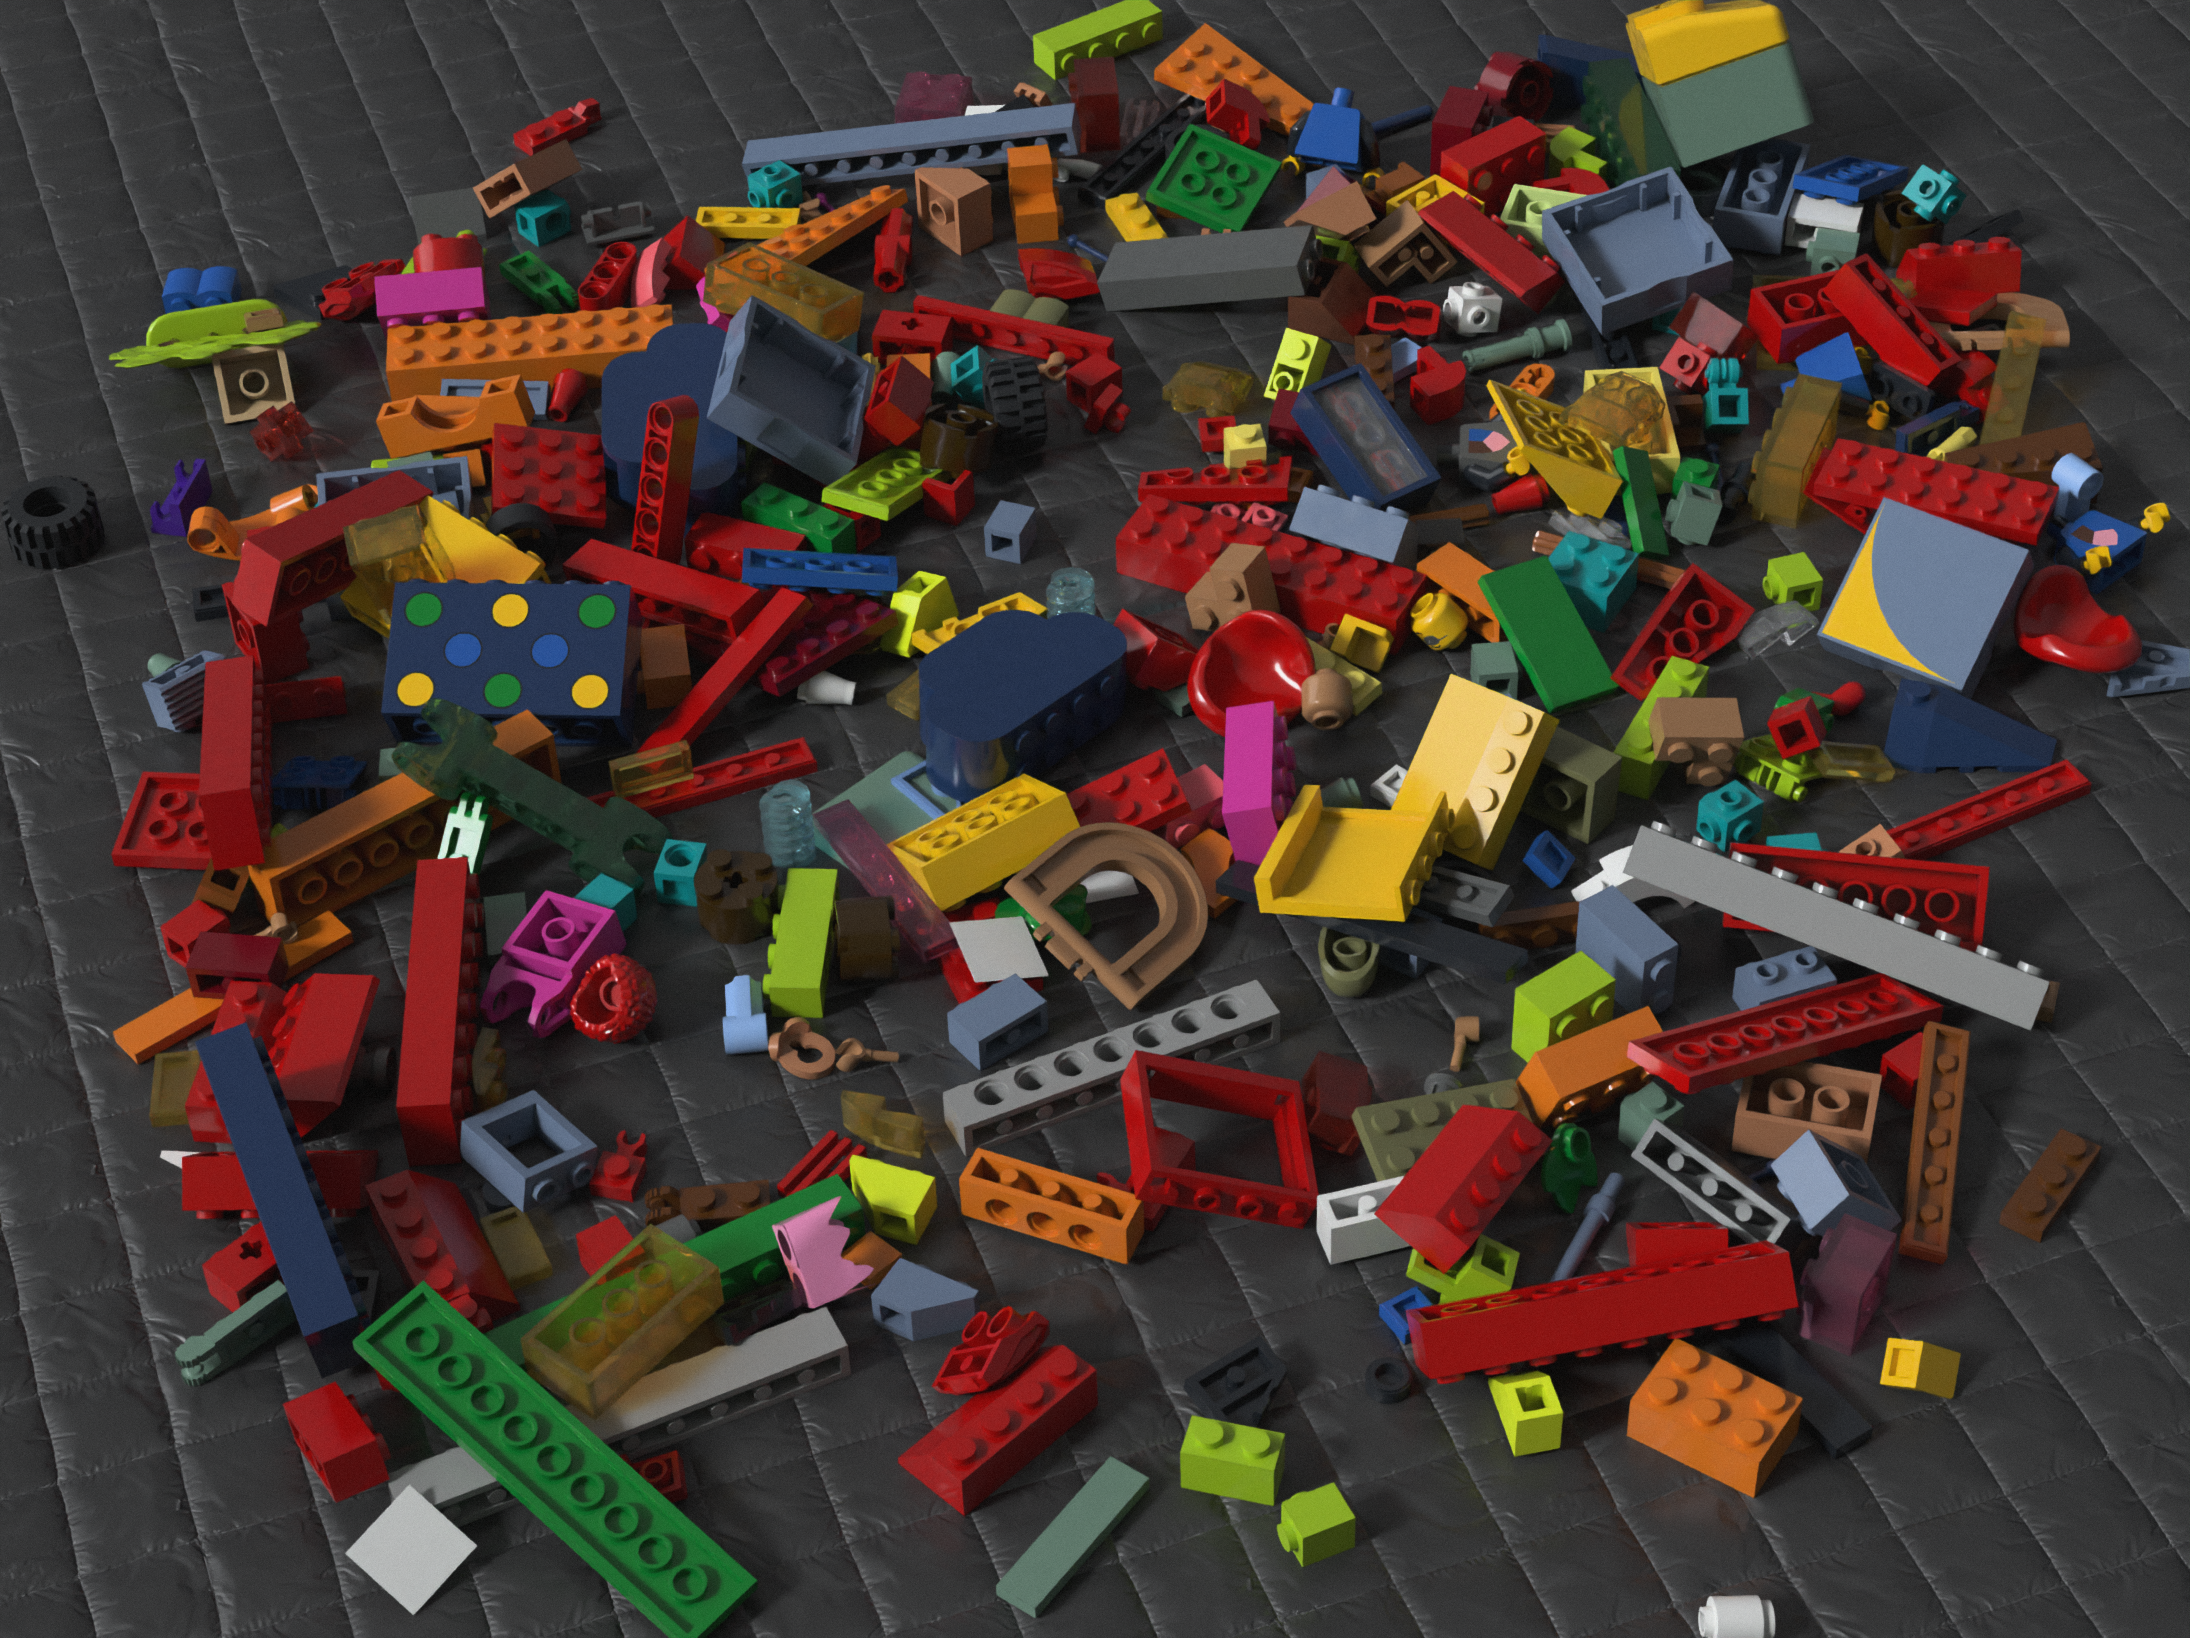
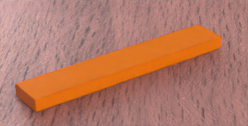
M329 910L298 927L297 939L290 944H284L289 965L284 981L354 942L352 932ZM190 988L113 1031L115 1041L139 1065L216 1021L224 999L193 997Z

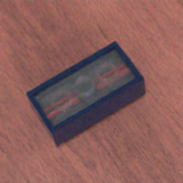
M1362 363L1300 389L1290 414L1350 500H1352L1353 495L1368 499L1375 503L1374 509L1386 512L1388 506L1407 512L1431 500L1441 480V476Z

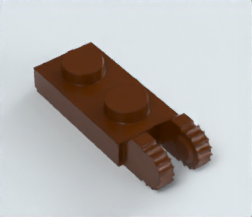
M769 1179L680 1188V1191L672 1186L651 1188L650 1191L645 1193L646 1208L652 1210L646 1214L645 1224L647 1229L682 1214L688 1221L694 1219L702 1232L712 1231L771 1204Z

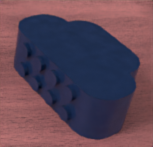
M704 323L675 324L659 330L650 339L647 351L626 353L615 358L606 366L602 375V446L606 489L609 497L617 505L627 510L636 511L649 407L655 402L681 395H688L696 402L699 409V423L684 538L701 513H713L738 519L740 514V494H747L746 472H739V470L746 469V444H738V442H744L745 440L707 419L727 333L719 327Z
M1003 610L984 617L927 654L919 665V728L921 740L926 745V775L929 782L947 796L967 803L1022 774L1034 778L1047 768L1054 766L1060 759L1076 748L1083 746L1085 742L1101 731L1108 729L1125 711L1127 640L1123 632L1104 619L1088 613L1068 612L1052 616L1046 620L1029 611Z

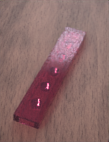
M849 799L812 814L815 827L871 896L893 895L895 920L891 921L898 927V930L924 962L960 947L949 920Z

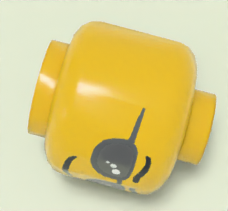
M1444 593L1426 594L1411 609L1412 631L1434 651L1443 650L1447 647L1454 649L1465 639L1468 616L1448 595Z

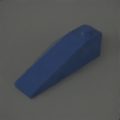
M1901 678L1881 765L1917 773H1935L1936 767H1958L1960 773H1973L1974 767L1994 766L2000 772H2035L2051 765L2057 739L1945 687Z

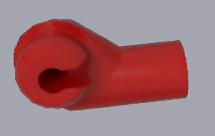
M1855 681L1844 684L1832 694L1812 692L1835 701L1831 714L1838 716L1849 714L1861 705L1866 697L1864 687Z

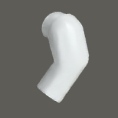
M1059 158L1057 160L1059 177L1053 179L1058 182H1066L1069 179V174L1089 179L1102 168V165L1080 159Z

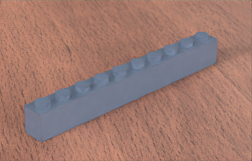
M1069 103L749 140L742 166L748 182L747 175L781 160L801 174V185L805 186L912 174L920 167L965 168L1008 163L1007 148L1048 144L1051 158L1078 155L1082 130L1076 104Z

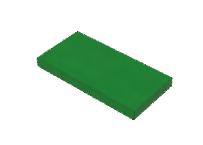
M1546 555L1480 577L1477 582L1549 714L1615 692L1619 687L1618 684L1610 679L1612 675L1610 669Z

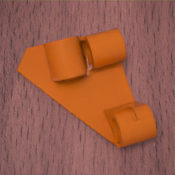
M305 484L274 496L270 500V509L230 522L216 508L208 506L199 507L194 510L191 516L187 542L193 550L217 558L241 561V548L247 538V530L275 526L278 523L313 509L318 502L317 486Z

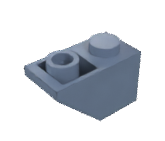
M902 1258L898 1259L871 1295L874 1325L911 1341L964 1330L971 1318L980 1312L978 1290L973 1289L963 1281H954L933 1272L925 1265H916Z

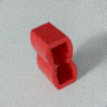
M1376 296L1369 299L1366 325L1374 334L1390 335V338L1406 335L1415 341L1432 342L1440 339L1443 313L1438 305L1429 301L1413 300L1404 303L1392 296Z

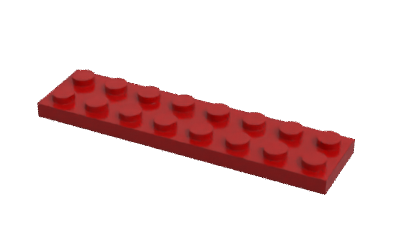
M1878 973L1629 1041L1627 1058L1644 1067L1647 1073L1657 1075L1673 1084L1676 1090L1686 1094H1696L1702 1089L1720 1084H1731L1734 1080L1751 1075H1763L1766 1071L1794 1066L1800 1061L1814 1057H1826L1835 1051L1857 1048L1863 1043L1878 1039H1889L1892 1035L1909 1030H1920L1923 1026H1926L1928 1021L1941 1022L1944 1006L1889 976Z

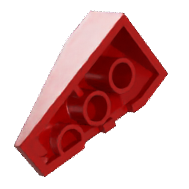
M1692 563L1676 580L1660 602L1610 679L1642 702L1647 698L1671 656L1700 663L1734 640L1755 609L1696 564Z

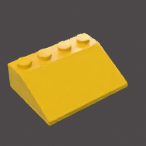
M1489 379L1486 386L1523 455L1566 503L1567 508L1571 512L1581 517L1591 515L1602 519L1623 481L1586 415Z
M1451 674L1391 810L1430 812L1440 791H1445L1447 793L1448 807L1454 810L1455 824L1453 832L1448 833L1444 840L1443 850L1493 871L1560 720L1508 696Z
M1022 774L884 845L883 848L887 856L927 905L939 912H950L962 907L966 903V898L977 892L987 893L997 889L1002 885V879L1014 873H1019L1060 838L1079 828L1080 825L1065 792L1031 776Z

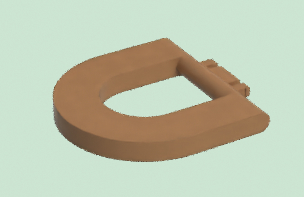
M2013 292L1998 293L1997 306L1979 318L2010 321L2022 326L2024 330L1952 331L1950 327L1952 324L1928 321L1953 350L2069 348L2070 331L2062 308L2052 301L2027 294Z
M1122 823L1089 824L1067 833L1012 877L1004 887V890L1041 924L1033 933L1037 940L1041 942L1048 935L1052 938L1046 943L1045 947L1066 968L1071 969L1075 964H1080L1081 966L1074 972V975L1080 981L1085 980L1088 975L1092 974L1130 1011L1139 1006L1189 961L1198 948L1207 927L1208 906L1201 881L1190 863L1171 844L1157 835ZM1102 871H1118L1137 878L1154 895L1160 913L1158 927L1113 964L1052 907L1086 878Z

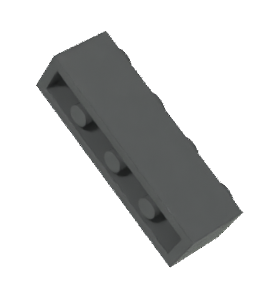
M1654 1119L1631 1154L1634 1159L1748 1244L1767 1240L1789 1251L1791 1259L1808 1233L1800 1225L1801 1221L1797 1218L1799 1215L1797 1212L1677 1124Z

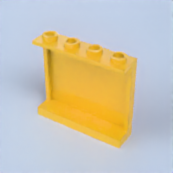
M427 495L343 592L340 598L354 618L389 639L395 582L424 579L430 583H447V581L452 579H461L469 583H486L489 580L496 579L516 584H525L529 580H540L551 584V581L544 570L546 564L538 555L531 551H528L526 554L523 553L505 535H493L475 517H471L468 520L450 502L443 500L440 503Z
M1304 785L1254 876L1260 913L1405 922L1413 905H1417L1419 902L1420 890L1424 882L1429 881L1431 877L1432 865L1436 857L1442 855L1444 840L1447 834L1452 833L1454 829L1455 814L1454 810L1448 807L1447 793L1440 791L1430 812L1323 807L1320 785Z

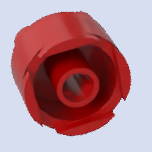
M427 234L421 238L422 243L413 250L414 273L482 267L486 281L484 250L482 245L478 243L476 235L462 234L457 238H443L439 234Z

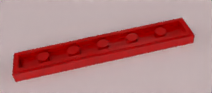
M918 295L913 301L914 313L951 317L952 336L956 340L1048 360L1054 352H1062L1066 356L1063 364L1072 366L1077 365L1095 353H1099L1110 361L1115 362L1114 338Z
M781 588L633 755L632 759L641 768L664 776L811 609L813 605L807 596Z
M801 737L575 801L576 810L589 837L818 772L817 761L805 738Z
M2065 759L1887 830V833L1901 849L1906 859L1926 860L2090 794L2092 783L2070 761Z

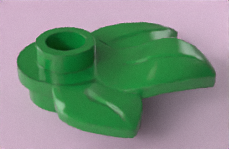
M1563 1123L1556 1129L1552 1137L1551 1149L1544 1157L1541 1182L1544 1191L1551 1192L1556 1205L1565 1213L1572 1214L1581 1185L1597 1186V1164L1594 1154L1591 1152V1140L1588 1132L1573 1123Z

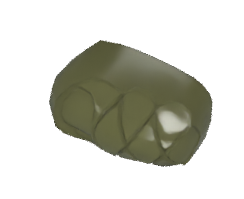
M1322 927L1318 943V954L1322 976L1327 987L1339 997L1352 998L1361 996L1367 992L1376 977L1379 962V944Z

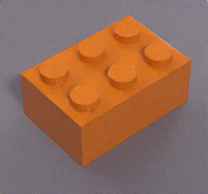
M1649 1006L1534 1053L1516 1080V1084L1536 1127L1541 1130L1553 1125L1557 1129L1563 1123L1574 1122L1578 1118L1577 1114L1589 1109L1593 1114L1601 1112L1613 1105L1615 1098L1625 1094L1629 1095L1634 1091L1638 1092L1651 1083L1657 1075L1647 1073L1644 1067L1627 1058L1629 1041L1663 1032Z
M1677 1338L1673 1340L1630 1400L1627 1436L1755 1498L1798 1434L1803 1398Z

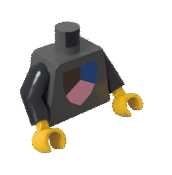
M1523 388L1517 389V390H1520V391H1522V392L1527 393L1526 390L1523 389ZM1500 412L1486 422L1462 425L1460 427L1459 444L1437 443L1436 466H1458V484L1463 487L1477 488L1485 492L1501 491L1517 481L1518 475H1525L1530 469L1529 460L1520 451Z

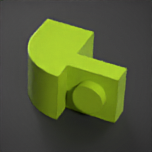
M1570 126L1558 133L1550 143L1548 178L1560 177L1561 168H1580L1596 173L1606 183L1607 162L1595 157L1596 138Z
M1480 1234L1472 1246L1445 1274L1413 1248L1406 1276L1440 1292L1438 1304L1507 1291L1512 1288L1520 1253Z

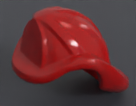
M2053 565L2041 569L2028 581L2019 598L2013 625L2016 642L2023 650L2040 660L2054 662L2091 673L2118 672L2131 667L2138 661L2142 654V641L2135 628L2124 615L2113 616L2106 613L2093 599L2084 577L2077 570L2065 565Z
M1251 610L1233 618L1218 628L1205 641L1192 662L1188 676L1187 692L1194 713L1206 727L1222 737H1225L1226 708L1274 701L1278 716H1285L1287 724L1290 723L1302 711V683L1316 672L1315 658L1311 645L1302 630L1290 619L1279 613L1269 610Z

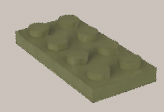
M1515 1079L1356 1107L1351 1117L1377 1182L1405 1176L1463 1104L1519 1111L1532 1122ZM1546 1152L1541 1155L1535 1164L1542 1162Z

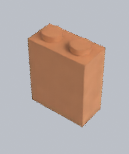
M567 139L514 163L473 187V190L487 216L491 218L545 189L552 188L583 169Z

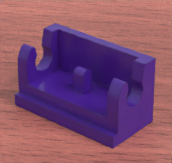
M196 458L193 463L192 474H188L185 471L182 460L177 462L174 468L177 481L161 508L158 501H155L150 508L153 523L150 527L152 533L187 537L194 510L204 507L213 492L206 459Z

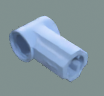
M2066 454L2053 468L2052 480L2060 487L2053 516L2061 515L2071 522L2076 521L2089 511L2091 498L2102 487L2104 481L2102 473L2076 454Z
M750 975L735 976L731 983L725 985L726 1017H723L726 1055L768 1052V1027L766 1013H763L764 1001L761 982L755 981Z

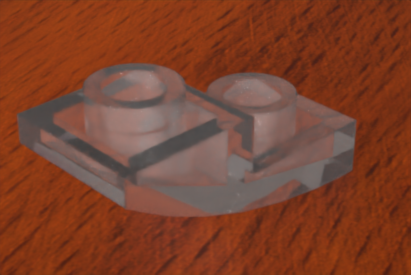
M1554 511L1548 522L1549 525L1564 535L1568 531H1572L1605 543L1620 546L1624 549H1629L1632 545L1631 540L1622 533V526L1609 518H1603L1601 521L1591 519L1588 516L1581 517L1573 512Z
M1797 601L1785 602L1751 615L1732 642L1754 659L1779 639L1790 646L1820 623L1812 613Z

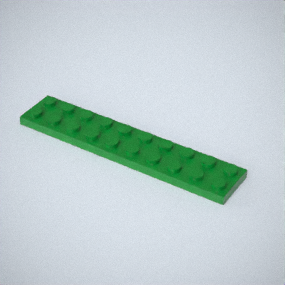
M422 1281L353 1340L354 1350L669 1638H706L758 1589L757 1579L426 1282Z

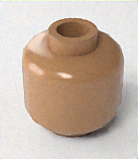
M1331 668L1319 669L1315 674L1309 676L1304 680L1301 687L1303 717L1317 729L1333 730L1341 727L1352 716L1353 693L1350 680Z

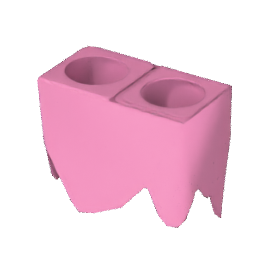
M841 1196L772 1225L792 1283L798 1288L802 1307L815 1308L868 1287L852 1289L869 1276L874 1268L868 1265H854L852 1261L842 1259L840 1255L850 1235V1229L844 1227L843 1222L830 1218Z

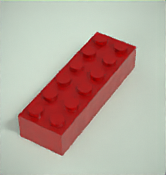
M398 470L282 523H278L262 532L249 536L245 539L241 548L242 556L238 574L234 580L235 588L231 603L267 627L348 588L426 496L433 497L434 492Z
M1730 842L1729 858L1732 857L1733 851L1758 860L1755 868L1771 874L1774 867L1798 875L1796 884L1812 889L1814 882L1839 891L1836 899L1852 905L1854 899L1858 898L1879 906L1877 915L1893 920L1897 913L1920 922L1918 930L1934 936L1937 929L1962 938L1959 946L1971 951H1976L1978 945L1982 946L1990 867ZM1723 912V927L1774 932Z

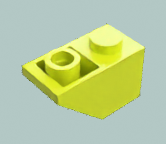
M1286 328L1264 397L1276 400L1278 389L1299 392L1300 389L1320 381L1332 345L1317 336Z
M918 571L902 584L897 591H894L890 609L896 611L899 625L882 635L880 643L882 651L910 658L920 651V649L912 645L911 633L923 628L929 633L942 628V621L959 616L947 577Z
M852 1155L849 1160L852 1190L875 1234L917 1245L937 1208L935 1177L920 1171H911L886 1164L877 1159Z
M1532 1369L1488 1377V1384L1514 1457L1559 1449L1561 1445L1563 1410L1550 1376Z

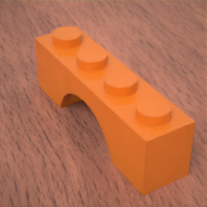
M519 374L486 381L479 398V405L467 413L460 415L443 414L431 409L416 396L383 403L376 423L389 455L393 459L402 456L409 457L436 449L448 451L459 444L469 442L474 444L487 442L492 438L494 423L530 427L535 410L522 376Z

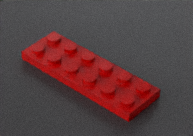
M1838 438L1814 482L1813 495L1878 509L1883 497L1987 535L2036 546L2058 501L2060 487Z

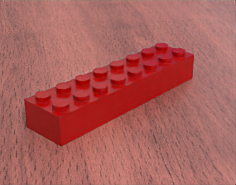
M1148 494L1116 537L1117 573L1186 594L1206 572H1210V567L1231 543L1265 546L1281 612L1279 614L1287 617L1300 628L1324 634L1325 627L1330 623L1338 624L1339 629L1344 615L1348 614L1389 630L1394 640L1388 654L1394 656L1412 631L1411 609L1420 598L1426 595L1427 574Z
M253 655L205 663L199 799L214 871L265 863V847L272 846L270 831L272 828V817L270 811H273L271 793H273L271 780L273 776L271 762L273 760V750L271 743H273L272 727H274L271 706L266 704L265 692L267 687L263 668L256 669Z
M468 857L417 860L396 1104L409 1167L462 1163V1157L460 1156L462 1121L465 1120V1113L473 1111L472 1088L467 1086V1083L475 1079L473 1054L469 1055L470 1049L477 1048V1030L475 1023H472V1018H479V999L477 992L474 993V988L481 987V969L479 962H476V958L483 957V939L481 932L478 933V928H485V912L483 903H476V898H479L480 895L479 877L477 873L471 874Z
M1764 1240L1406 1310L1416 1366L1429 1379L1436 1378L1438 1384H1449L1464 1380V1373L1481 1369L1484 1375L1505 1373L1511 1370L1510 1364L1528 1360L1530 1366H1540L1556 1362L1557 1354L1574 1351L1576 1357L1592 1356L1602 1353L1603 1345L1620 1342L1622 1348H1631L1648 1344L1649 1336L1666 1333V1338L1668 1339L1684 1338L1695 1334V1327L1710 1324L1713 1330L1730 1329L1740 1325L1739 1319L1756 1315L1759 1321L1780 1319L1786 1316L1785 1310L1799 1306L1789 1251Z

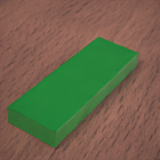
M1621 446L1613 450L1616 470L1623 481L1620 489L1633 552L1639 553V557L1661 560L1669 556L1648 451Z

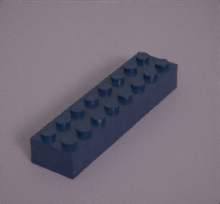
M245 1022L195 1041L296 1317L321 1378L323 1379L365 1362L366 1360L354 1350L353 1340L372 1323L262 1036L252 1038L248 1025Z

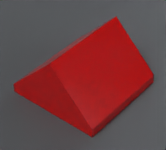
M686 216L663 238L672 246L665 258L668 263L663 272L670 279L664 289L697 290L696 285L704 276L706 277L704 268L724 260L725 243L690 216Z

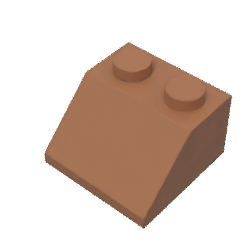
M920 167L915 170L919 228L960 256L993 241L992 190L987 180L970 169Z
M1356 181L1294 213L1284 221L1286 227L1313 225L1315 235L1351 242L1369 232L1368 224L1376 220V217Z

